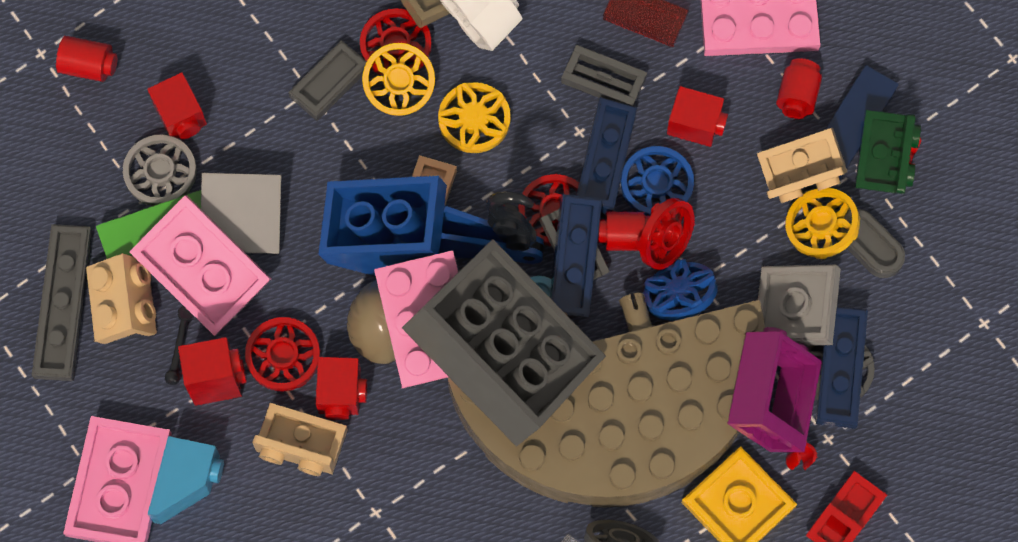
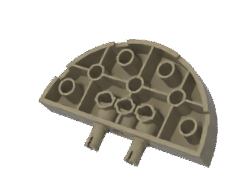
M634 293L635 299H633V303L630 294L622 297L619 302L622 306L629 332L593 341L606 357L549 419L517 447L450 378H448L449 392L455 410L469 436L485 453L490 462L522 486L560 502H573L592 505V507H622L645 503L666 496L691 483L710 466H713L731 447L740 432L727 423L746 332H763L765 328L760 300L656 326L651 324L644 293Z

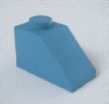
M168 436L148 510V516L153 523L162 524L211 493L213 483L220 482L224 467V460L219 459L220 454L216 446Z

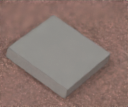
M202 173L201 210L245 253L279 254L281 175Z
M837 265L762 266L758 300H760L765 328L774 327L787 332L789 338L802 345H833L841 269Z

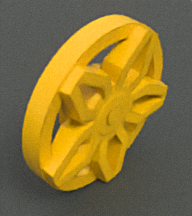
M392 43L379 48L370 56L363 70L362 83L364 92L374 107L389 115L403 116L416 112L426 104L434 89L435 74L430 60L421 50L405 43ZM391 50L409 51L400 58L399 64H397L396 59L392 55L387 53ZM415 54L416 59L413 67L410 69L404 64L405 61ZM380 55L391 62V66L387 69L383 68L379 58ZM375 61L378 71L383 73L384 76H376L369 82V71ZM420 61L424 63L427 69L428 80L420 75L413 74L418 70ZM414 81H419L425 85L427 90L414 89L412 87ZM383 82L385 86L383 90H370L376 83ZM408 91L413 95H424L417 104L407 108L409 102ZM390 92L389 102L391 108L382 105L374 96H385ZM395 95H402L404 98L401 109L397 108L394 99Z
M462 83L452 89L442 100L438 112L439 128L445 140L454 148L467 153L486 152L499 145L507 135L511 122L510 108L503 94L492 86L483 83ZM473 91L483 92L487 95L482 96L480 102H477V95ZM467 93L472 102L465 103L462 94ZM457 97L460 108L453 107L447 109L451 101ZM496 99L492 107L487 108L485 106V103ZM500 106L504 112L503 124L496 116H491L496 114ZM455 114L459 115L458 120L444 118ZM489 123H493L499 130L488 128ZM446 126L452 128L461 127L459 131L460 141L450 134ZM466 132L473 134L468 143L465 142ZM480 133L494 137L488 142L475 144L480 138Z
M826 188L819 191L814 189L803 194L791 205L786 216L785 227L792 245L799 252L816 259H826L842 252L856 240L859 233L860 216L855 203L844 192L834 188ZM822 197L836 198L827 203L826 206H823L821 202L816 200ZM807 203H810L815 208L809 211ZM842 205L840 210L835 213L834 209ZM802 208L806 219H802L794 225L795 217ZM849 208L852 213V223L843 219ZM839 227L848 230V233L837 232ZM804 228H808L806 233H798ZM831 236H834L837 240L841 241L832 245ZM811 239L812 248L805 246L799 241ZM820 239H826L823 248L818 246Z

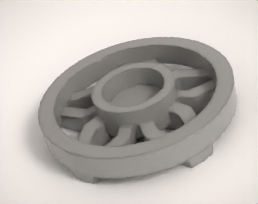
M152 135L138 141L129 150L124 159L123 178L128 190L136 199L148 205L155 206L185 196L191 190L196 180L197 168L191 150L184 142L169 135ZM153 144H167L160 150L159 154L148 148V146ZM176 147L174 156L172 158L167 156ZM181 151L188 158L189 168L182 164H176L179 162ZM139 152H142L150 157L146 161H143ZM134 158H136L143 169L137 170L130 177L131 164ZM176 172H182L188 175V177L177 178L175 175ZM141 177H146L147 180L144 183L133 185ZM171 182L175 183L176 185H183L178 191L172 194L173 187L170 184ZM152 185L151 190L154 197L147 196L140 191L148 190ZM166 186L165 197H160L159 187Z

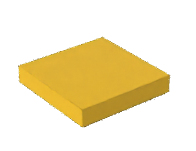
M741 446L683 498L681 502L719 542H759L797 506L796 502Z

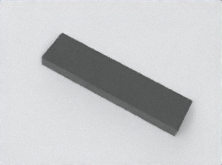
M51 224L32 367V377L34 379L74 381L87 279L86 267L89 263L93 232L91 227Z

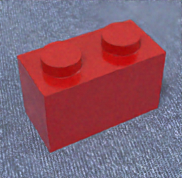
M227 337L178 346L184 386L195 406L242 397L240 384L247 383L244 363L240 359L238 348L231 349Z

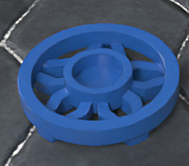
M663 146L646 147L634 153L625 163L621 176V190L626 202L635 211L644 212L645 216H651L652 198H659L660 204L666 201L665 196L669 199L680 198L688 202L694 187V175L688 161L677 151ZM650 155H663L669 158L661 162V165H657V162ZM640 159L646 162L650 167L644 170ZM677 162L674 171L670 172L667 167ZM636 163L638 174L642 177L636 176L627 181L628 173ZM681 168H683L687 177V187L681 181L674 180V178H677ZM637 184L642 185L643 188L641 190H629ZM672 187L677 188L684 195L672 193ZM647 194L645 199L647 207L641 205L633 197L641 198Z
M681 259L676 260L675 264L647 278L644 283L643 293L647 309L653 316L662 320L677 321L693 317L710 306L717 295L718 285L714 273L707 266ZM709 285L706 294L700 298L698 292ZM655 294L657 297L652 303V295ZM683 306L685 307V308H682V309L669 310V309H672V308H674V307H683Z

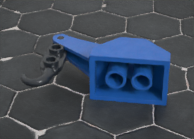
M439 175L330 181L327 183L318 255L327 264L375 276L374 269L452 250L455 258L473 259L492 239L515 262L535 264L543 260L544 240L537 236V232L525 216L519 212V208L510 204H521L528 208L534 206V202L529 197L520 193L504 191L492 194L486 202L489 213L488 220L445 206L447 185Z

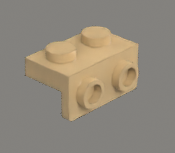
M833 128L757 153L769 191H767L768 198L771 199L779 196L781 203L803 196L801 188L816 184L818 191L840 184L839 176L848 172Z
M122 253L86 267L95 342L107 344L135 333L145 336H152L157 333L155 322L156 310L153 305L151 273L134 256Z
M270 403L259 436L255 435L252 443L256 452L260 453L259 457L270 463L282 465L283 460L299 464L298 469L310 475L321 476L322 472L333 475L348 429L346 425Z

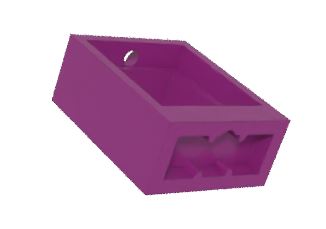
M766 327L763 329V332H746L727 424L769 452H804L822 361L811 354L805 345L796 343L789 338L787 332L782 329ZM778 365L781 367L773 410L771 413L768 410Z

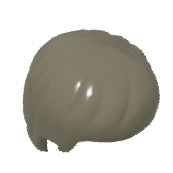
M377 280L364 286L352 301L347 316V331L351 343L360 355L373 363L389 364L396 361Z

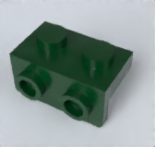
M865 111L854 188L905 194L906 186H913L915 164L909 163L911 147L918 148L921 125L915 124V115Z

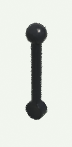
M184 306L178 310L180 320L171 368L165 374V381L169 385H176L180 381L178 346H183L187 325L194 318V315Z

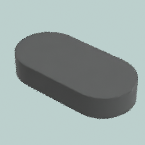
M857 209L860 216L859 233L856 240L846 249L872 275L879 278H890L896 275L901 270L905 261V252L902 245L869 212ZM851 210L847 211L843 218L849 223H852ZM839 227L837 232L848 233V230Z

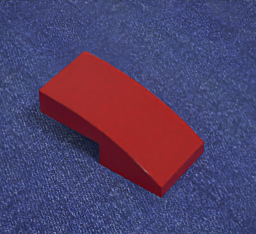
M854 471L806 536L813 542H853L888 495Z

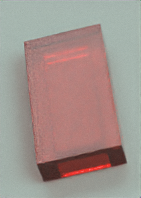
M610 0L603 14V20L674 47L689 10L664 0Z

